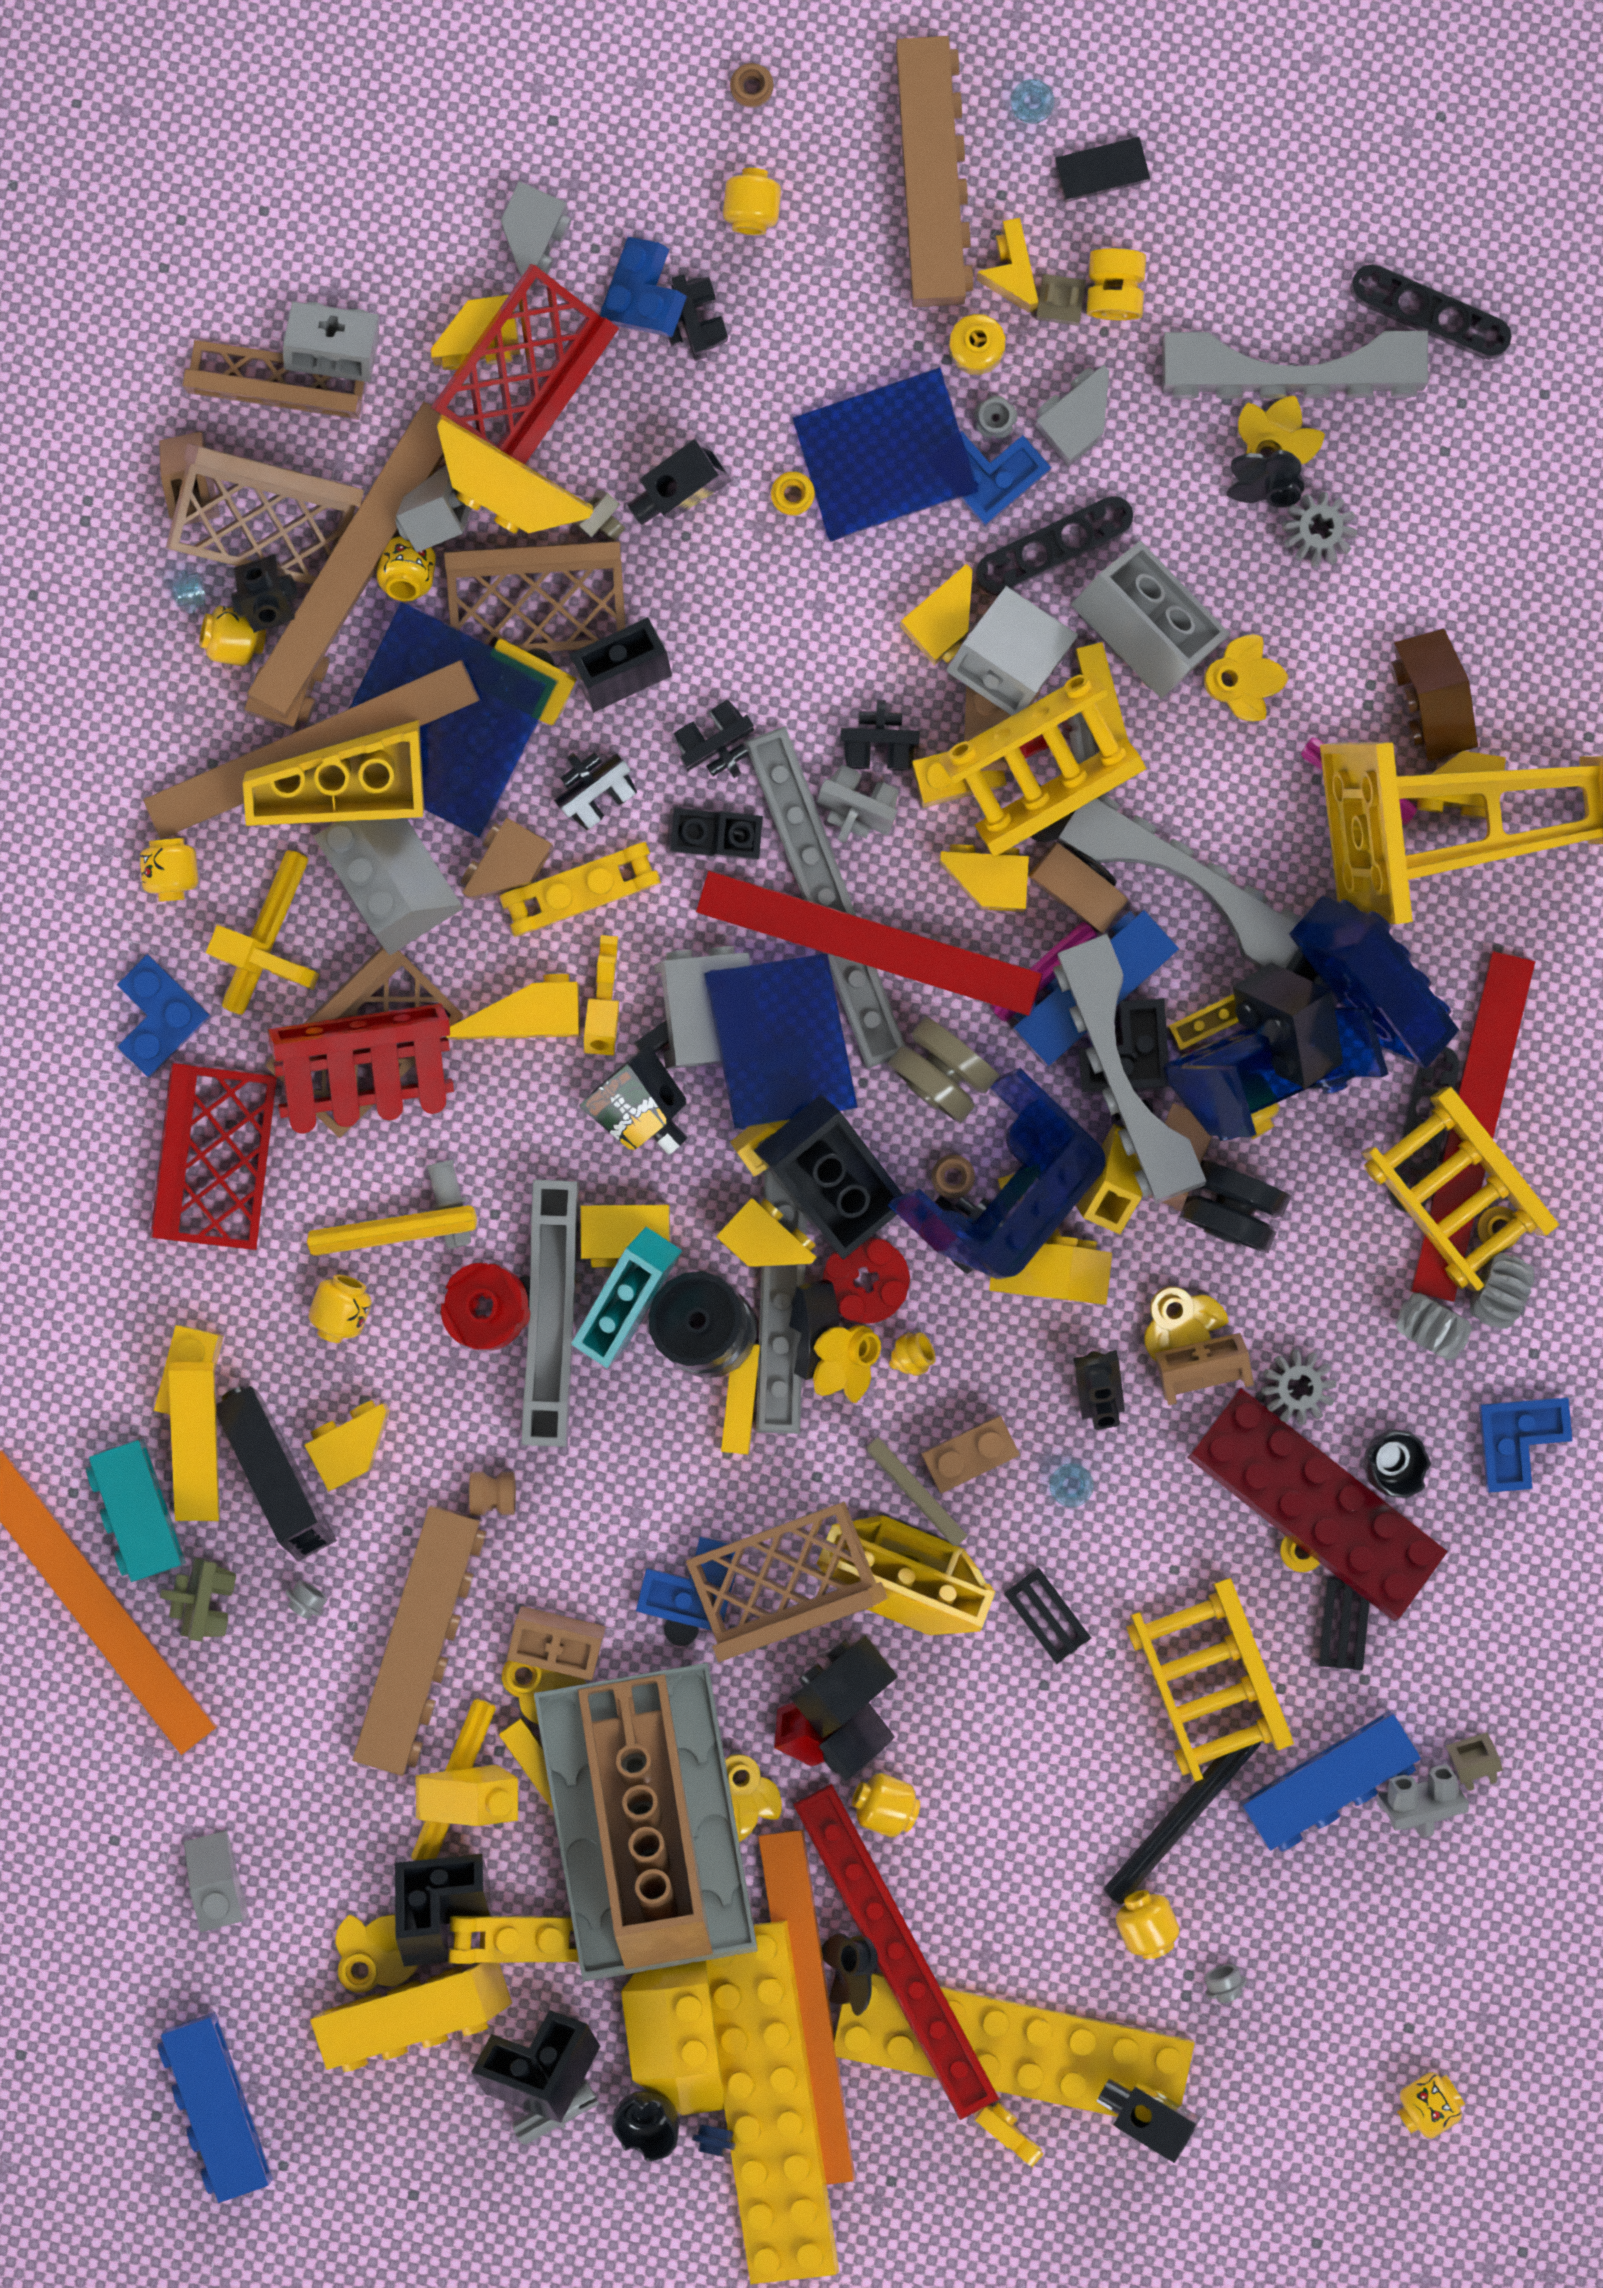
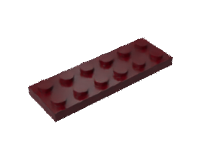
M1242 1388L1235 1392L1187 1456L1189 1460L1394 1622L1401 1618L1448 1552L1297 1431L1281 1421L1278 1416L1269 1411Z

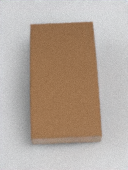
M1057 842L1052 844L1028 875L1054 900L1066 905L1095 932L1101 934L1104 933L1129 900L1106 879Z

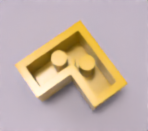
M1012 1231L1011 1240L995 1238L989 1291L1107 1305L1112 1252L1097 1250L1096 1241L1051 1236V1244L1038 1243L1039 1234Z

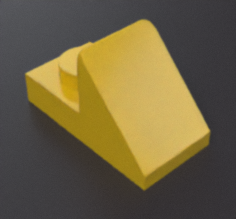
M1020 218L1003 221L1002 234L995 236L999 259L1000 261L1008 260V265L978 271L977 281L1028 313L1037 311L1039 302Z

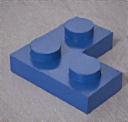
M627 237L599 315L607 318L616 326L672 337L687 296L677 290L657 286L670 249L659 242Z
M961 430L928 458L930 465L984 527L1051 471L1052 468L1024 435L989 463Z
M149 954L117 984L147 1015L117 1048L148 1078H151L211 1015Z
M1569 1397L1479 1405L1486 1491L1488 1493L1533 1489L1529 1445L1573 1441Z
M700 1536L695 1556L730 1543ZM735 1552L727 1554L725 1557L732 1560ZM714 1560L701 1564L707 1581L721 1588L729 1568ZM646 1568L636 1612L712 1631L691 1574L690 1578H685ZM735 1575L728 1590V1592L730 1593L732 1591ZM713 1594V1597L716 1601L717 1595ZM724 1600L720 1610L723 1623L729 1603L727 1600Z

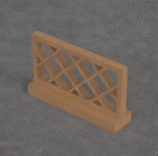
M188 443L184 456V461H187L166 548L234 566H241L253 562V560L246 558L254 553L258 559L264 558L265 556L261 549L281 537L292 556L281 563L285 574H291L294 581L313 585L317 576L309 574L302 559L321 547L327 558L330 557L353 518L355 506L360 507L364 490L352 485ZM197 474L211 477L220 494L202 505H199L192 493ZM221 480L235 484L226 489ZM245 486L253 488L262 504L241 516L230 496ZM263 491L274 493L276 495L267 500ZM286 497L293 498L302 515L282 526L271 506ZM225 500L235 520L215 532L204 512ZM304 501L316 504L317 506L308 510ZM190 502L194 510L187 513ZM326 508L340 510L341 515L337 529L323 537L313 516ZM266 510L276 531L256 542L246 522ZM198 516L209 536L194 546L180 542L184 524ZM307 521L318 541L297 553L287 533ZM240 527L250 547L236 556L229 555L219 539ZM332 540H334L333 547H332V551H331V549H330L328 543L331 542ZM214 543L218 552L205 549V547ZM296 564L300 572L289 570L287 568Z
M621 541L444 552L452 657L491 655L495 645L487 646V644L494 636L497 639L501 638L509 642L499 631L515 613L535 630L523 644H512L526 652L532 649H543L545 651L579 650L600 640L586 628V625L601 608L605 609L616 619L617 631L626 628ZM613 568L614 587L601 600L583 582L594 569ZM587 570L580 579H577L570 572ZM562 571L575 585L558 603L539 585L550 572ZM528 573H543L536 582L526 575ZM518 574L532 586L516 605L511 603L496 589L500 582L507 575ZM500 575L492 585L482 577ZM475 577L488 590L471 608L458 597L456 578ZM579 587L599 604L583 623L578 621L563 607L565 602ZM535 590L555 607L539 626L519 610ZM491 593L511 609L495 629L475 612ZM614 594L616 612L606 604ZM458 604L468 612L460 622ZM558 610L578 627L567 641L556 642L542 630ZM471 616L491 632L480 646L461 647L460 628ZM581 631L591 638V640L573 641ZM537 634H540L547 641L530 643Z
M381 946L303 1024L346 1018L351 1015L352 1017L357 1016V1009L365 1002H383V1012L389 1011V1002H414V1007H420V1002H439L450 1013L448 1016L449 1027L454 1025L463 1014L399 950L389 956L383 946ZM401 966L414 977V996H389V978ZM420 984L432 996H420ZM383 985V996H372ZM272 1054L264 1064L275 1075L273 1066L275 1059ZM414 1056L398 1058L400 1078L415 1064ZM355 1065L357 1092L373 1090L358 1089L357 1065ZM326 1069L321 1070V1089H313V1095H321V1098L330 1095L329 1089H326ZM278 1076L277 1078L284 1083V1077ZM372 1104V1105H365V1106H359V1110H360V1117H359V1119H360L374 1104ZM326 1112L316 1113V1116L339 1139L352 1127L338 1125Z
M845 1501L686 1560L717 1644L713 1645L712 1648L718 1663L871 1608L888 1598L882 1582L876 1583ZM836 1515L842 1530V1535L837 1545L817 1536L823 1519ZM813 1523L810 1532L801 1528ZM792 1532L806 1539L799 1559L778 1550L784 1533ZM774 1537L771 1546L763 1542ZM813 1543L834 1553L826 1573L805 1563ZM846 1543H847L848 1548H849L850 1551L844 1549ZM753 1546L767 1553L760 1573L739 1564L746 1547ZM735 1552L732 1560L725 1557V1555ZM774 1557L795 1567L787 1587L767 1578ZM840 1557L855 1563L861 1581L848 1585L833 1577ZM714 1560L729 1568L721 1588L707 1581L701 1564ZM802 1571L822 1581L817 1596L812 1599L794 1591ZM736 1572L756 1581L748 1601L728 1592ZM763 1585L783 1595L776 1612L770 1613L755 1605ZM829 1585L837 1588L834 1591L826 1593ZM713 1594L717 1595L716 1601L713 1597ZM790 1599L798 1602V1604L787 1607ZM724 1600L745 1609L739 1625L727 1630L720 1615ZM752 1613L760 1617L749 1621Z

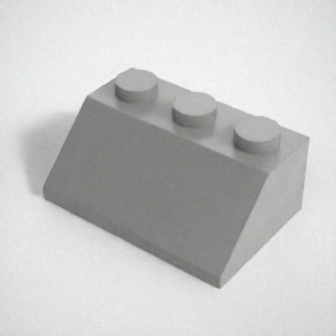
M1141 540L1099 573L1070 604L1081 615L1084 622L1091 626L1111 646L1113 652L1122 658L1137 673L1143 683L1152 689L1160 699L1181 683L1231 635Z
M407 818L337 821L313 836L370 929L389 956L464 909Z

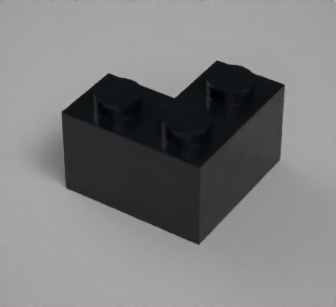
M1272 962L1233 986L1236 1004L1235 1013L1238 1021L1246 1028H1250L1269 1038L1272 1053L1271 1062L1275 1074L1306 1089L1344 1064L1331 990Z
M1164 998L1120 1001L1119 1015L1122 1045L1116 1047L1123 1070L1134 1092L1169 1090L1170 1073ZM1079 1048L1081 1096L1103 1095L1102 1090L1109 1088L1103 1072L1095 1074L1085 1051L1087 1048Z
M483 1854L395 1863V1934L404 1967L448 1962L447 1924H450V1917L491 1916L490 1880Z
M549 2010L529 2048L491 2034L471 2073L485 2095L561 2123L601 2046L587 2023Z

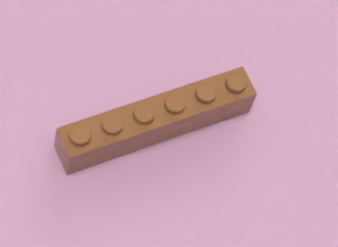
M949 36L897 39L896 60L912 308L964 305L966 292L973 291L972 265H964L963 248H971L969 222H961L960 205H968L967 180L966 178L958 179L957 162H965L964 135L955 136L954 119L962 118L961 92H953L952 76L959 75L958 49H950Z
M435 1505L428 1507L352 1761L400 1776L406 1773L408 1766L416 1768L423 1747L422 1742L416 1741L421 1724L429 1726L436 1700L429 1699L433 1682L442 1683L449 1658L441 1656L446 1639L455 1640L461 1621V1616L454 1614L459 1597L467 1599L474 1574L467 1572L472 1555L480 1556L487 1531L480 1530L482 1519Z

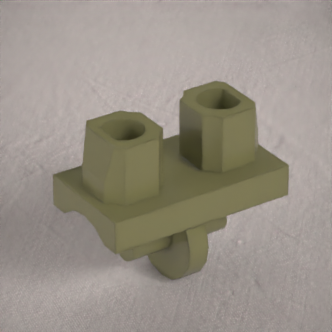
M194 1557L189 1587V1575L176 1574L174 1590L161 1588L160 1598L171 1601L169 1617L182 1619L183 1614L180 1635L188 1637L189 1640L203 1642V1636L221 1637L226 1635L228 1613L209 1609L211 1593L232 1595L236 1573L216 1566L217 1563L208 1559Z

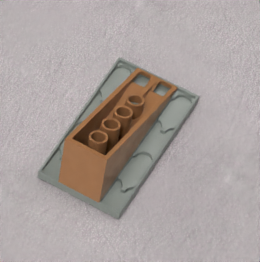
M708 1663L534 1693L583 1982L643 1972L650 1969L683 1965L690 1962L734 1956L736 1954L757 1952L752 1913Z

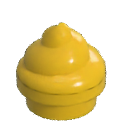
M908 1332L901 1335L895 1342V1349L891 1352L889 1366L892 1369L914 1376L926 1373L929 1366L933 1365L936 1361L935 1351L930 1340L922 1332L916 1334Z

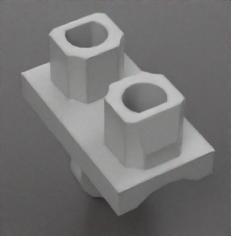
M840 765L831 777V780L825 779L816 805L831 811L827 822L842 828L837 840L846 843L851 832L867 839L871 829L888 836L898 812L895 806L899 790L886 783L877 782L869 798L855 791L861 774L852 768Z
M1446 1764L1432 1767L1428 1774V1781L1419 1784L1416 1783L1412 1776L1401 1775L1390 1779L1388 1792L1377 1794V1805L1387 1813L1394 1830H1407L1415 1827L1416 1832L1421 1838L1433 1836L1434 1822L1467 1813L1469 1810V1801L1459 1789L1456 1775Z

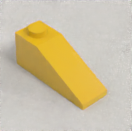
M569 974L543 975V982L532 983L450 1026V1036H446V1038L449 1040L580 1037L579 983L569 982Z

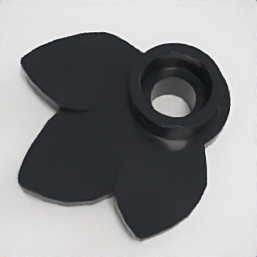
M1277 450L1268 458L1258 453H1247L1237 456L1231 461L1232 473L1239 482L1232 485L1226 491L1228 497L1244 503L1266 500L1271 506L1279 508L1294 505L1301 499V493L1305 487L1304 479L1300 475L1302 465L1293 453Z
M838 1933L831 1936L821 1947L823 1960L829 1966L836 1968L829 2001L836 2004L850 2003L854 2014L859 2016L866 2010L870 2002L872 1993L871 1976L878 1962L877 1950L872 1941L866 1936L860 1935L849 1938L845 1934Z

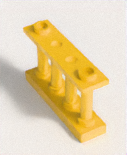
M1092 670L1083 675L1070 678L1063 687L968 742L956 744L947 754L938 758L954 784L966 779L986 816L983 820L974 824L993 857L1147 769L1140 755L1126 737L1118 742L1115 741L1096 702L1109 694ZM1081 712L1100 751L1082 763L1077 764L1058 724ZM1042 734L1062 773L1044 785L1039 786L1019 747ZM1004 756L1024 795L1006 807L1001 808L981 769Z
M1451 1086L1442 1087L1429 1098L1435 1106L1431 1110L1433 1115L1383 1155L1376 1147L1366 1148L1361 1152L1368 1161L1363 1167L1376 1184L1380 1186L1385 1183L1439 1251L1449 1264L1445 1271L1455 1285L1460 1289L1466 1286L1468 1290L1479 1291L1485 1286L1475 1274L1481 1267L1525 1232L1527 1234L1534 1232L1537 1236H1547L1560 1224ZM1453 1128L1463 1141L1458 1145L1460 1150L1409 1190L1394 1171V1168L1443 1129L1449 1131ZM1480 1163L1489 1174V1177L1486 1179L1487 1184L1436 1224L1421 1203L1469 1164L1476 1165ZM1498 1197L1501 1200L1507 1197L1517 1210L1513 1213L1514 1219L1466 1258H1463L1448 1238Z
M1231 1578L1213 1583L1212 1586L1215 1593L1208 1595L1209 1600L1146 1624H1144L1141 1613L1137 1612L1130 1615L1133 1624L1126 1626L1134 1650L1143 1649L1180 1745L1179 1749L1173 1751L1182 1776L1190 1773L1192 1780L1195 1782L1203 1779L1198 1765L1263 1741L1264 1744L1272 1742L1276 1750L1294 1745ZM1215 1616L1217 1620L1225 1618L1231 1634L1224 1636V1642L1160 1665L1151 1640ZM1232 1658L1233 1662L1241 1659L1247 1675L1240 1678L1241 1683L1176 1707L1167 1684L1168 1681ZM1246 1699L1249 1703L1257 1701L1262 1717L1256 1719L1255 1725L1195 1748L1191 1747L1183 1723Z

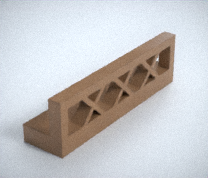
M194 340L190 369H185L182 385L188 394L356 420L360 419L365 388L364 381L355 380L353 394L330 391L325 383L333 377L324 375L320 378L318 374H312L316 381L309 387L286 384L282 377L291 370H285L283 367L277 371L272 364L284 365L283 353ZM203 352L222 355L230 368L222 374L200 371ZM228 356L238 357V358H243V359H241L239 362H237V363L234 365V363L231 361V359H230ZM253 360L264 361L273 375L263 381L244 378L239 370Z

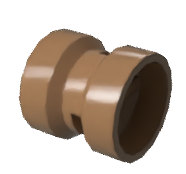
M470 1472V1515H485L488 1511H493L494 1508H497L501 1515H515V1472H500L496 1479H493V1476H487L484 1472Z

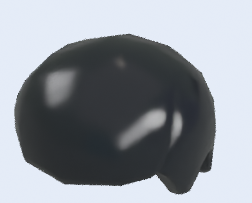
M1388 1429L1370 1441L1364 1454L1363 1466L1368 1482L1378 1491L1390 1497L1407 1499L1425 1488L1424 1477L1431 1466L1428 1454L1425 1452L1423 1442L1412 1432Z
M636 2091L624 2097L614 2109L612 2131L619 2142H621L623 2150H638L646 2162H652L668 2157L677 2147L680 2120L675 2106L667 2098L652 2092Z

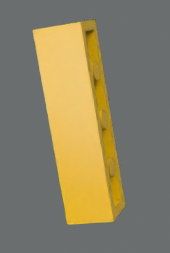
M1103 642L1076 648L1075 656L1080 675L1092 670L1109 694L1096 702L1115 741L1118 742L1125 737L1128 739Z
M1234 994L1167 1027L1178 1051L1239 1023L1235 1013Z
M754 1345L751 1354L740 1367L729 1373L721 1452L749 1455L760 1345Z
M521 1717L498 1735L553 1811L543 1746L523 1717Z

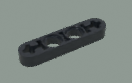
M1374 264L1365 265L1356 272L1350 286L1351 295L1361 306L1418 331H1428L1429 336L1487 360L1497 359L1504 354L1510 345L1512 338L1511 330L1507 323L1500 318L1384 267ZM1371 275L1378 278L1377 286L1388 292L1392 283L1398 285L1399 287L1391 298L1390 306L1383 304L1387 297L1384 293L1374 291L1371 296L1365 295L1363 293L1365 286L1359 283L1360 279L1367 281ZM1406 292L1418 294L1423 302L1421 312L1415 315L1404 313L1399 307V297ZM1448 309L1457 311L1463 320L1462 328L1452 333L1443 330L1438 320L1441 312ZM1473 318L1479 321L1474 328L1475 330L1487 333L1490 328L1496 329L1498 331L1496 338L1502 341V344H1494L1491 349L1483 346L1485 339L1482 336L1473 333L1470 337V342L1462 337L1470 328Z
M1107 497L1004 546L981 559L976 570L977 584L984 592L998 595L1005 586L1013 589L1105 545L1128 532L1133 522L1134 514L1132 507L1121 497ZM1111 506L1115 512L1122 510L1125 515L1120 520L1121 527L1115 528L1112 523H1107L1098 529L1102 537L1095 539L1093 527L1085 517L1092 514L1093 522L1095 523L1106 516L1107 507ZM1068 525H1079L1085 530L1087 538L1081 547L1070 548L1062 541V531ZM1032 543L1042 545L1047 551L1046 562L1038 567L1027 565L1022 557L1023 549ZM1014 552L1016 565L1024 573L1023 575L1016 577L1014 568L1003 575V583L997 585L994 580L986 581L984 579V576L988 573L989 564L994 563L997 568H1002L1011 562L1010 558L1006 555Z
M1436 1045L1426 1049L1421 1054L1417 1063L1400 1141L1426 1121L1417 1113L1416 1105L1418 1100L1425 1095L1432 1096L1438 1091L1435 1088H1420L1422 1080L1427 1083L1432 1081L1433 1068L1427 1066L1428 1059H1435L1438 1053L1444 1055L1443 1060L1446 1064H1450V1070L1441 1072L1437 1085L1451 1086L1453 1090L1455 1089L1459 1071V1060L1457 1054L1451 1048ZM1445 1129L1428 1141L1431 1154L1425 1162L1415 1163L1407 1158L1394 1168V1171L1405 1185L1408 1184L1410 1173L1401 1174L1402 1164L1412 1170H1426V1176L1436 1169ZM1419 1175L1416 1176L1414 1186L1424 1178ZM1388 1188V1198L1391 1205L1398 1211L1408 1213ZM1429 1197L1421 1203L1423 1207L1426 1205Z

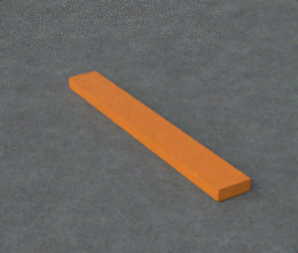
M1 1450L0 1522L180 1755H183L215 1730L217 1725L7 1454Z
M804 1829L760 1834L758 1838L771 1922L787 1920L826 2184L853 2182L856 2177L838 2057H836L835 2036Z

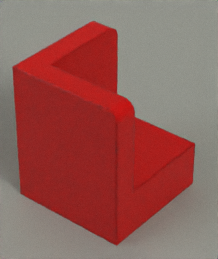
M793 1702L778 1708L774 1748L809 1766H816L825 1762L823 1751L819 1745L829 1735L821 1738Z

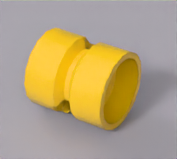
M1118 248L1097 249L1090 252L1089 278L1095 282V285L1088 288L1086 313L1088 316L1115 321L1142 318L1144 291L1138 288V284L1145 280L1146 254L1136 250ZM1109 287H1122V290H1109Z

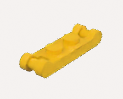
M647 842L638 843L622 851L500 895L499 899L503 909L508 908L513 921L509 925L513 936L519 937L661 884L657 870L652 871L647 856L651 853ZM631 863L636 878L624 882L619 867ZM537 898L542 913L529 917L524 902Z
M571 1916L450 1917V1931L454 1932V1944L452 1948H449L448 1962L450 1963L579 1962L577 1947H569L570 1931H574ZM472 1932H480L479 1947H471Z

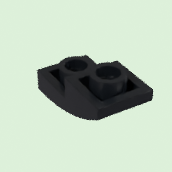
M671 808L666 852L758 860L763 816L725 811L709 812Z
M827 1279L796 1286L795 1296L792 1301L789 1327L801 1333L800 1342L797 1347L794 1374L805 1380L813 1378L815 1368L818 1362L822 1360L814 1350L817 1339L830 1328L839 1327L836 1294L833 1282Z
M868 1703L844 1725L830 1733L819 1747L823 1751V1759L827 1766L833 1772L839 1773L846 1782L880 1753L895 1736L871 1704Z

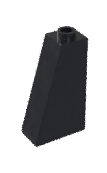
M252 1386L247 1388L237 1387L225 1393L221 1398L222 1401L216 1404V1415L278 1543L297 1561H300L336 1542L337 1539L262 1396Z

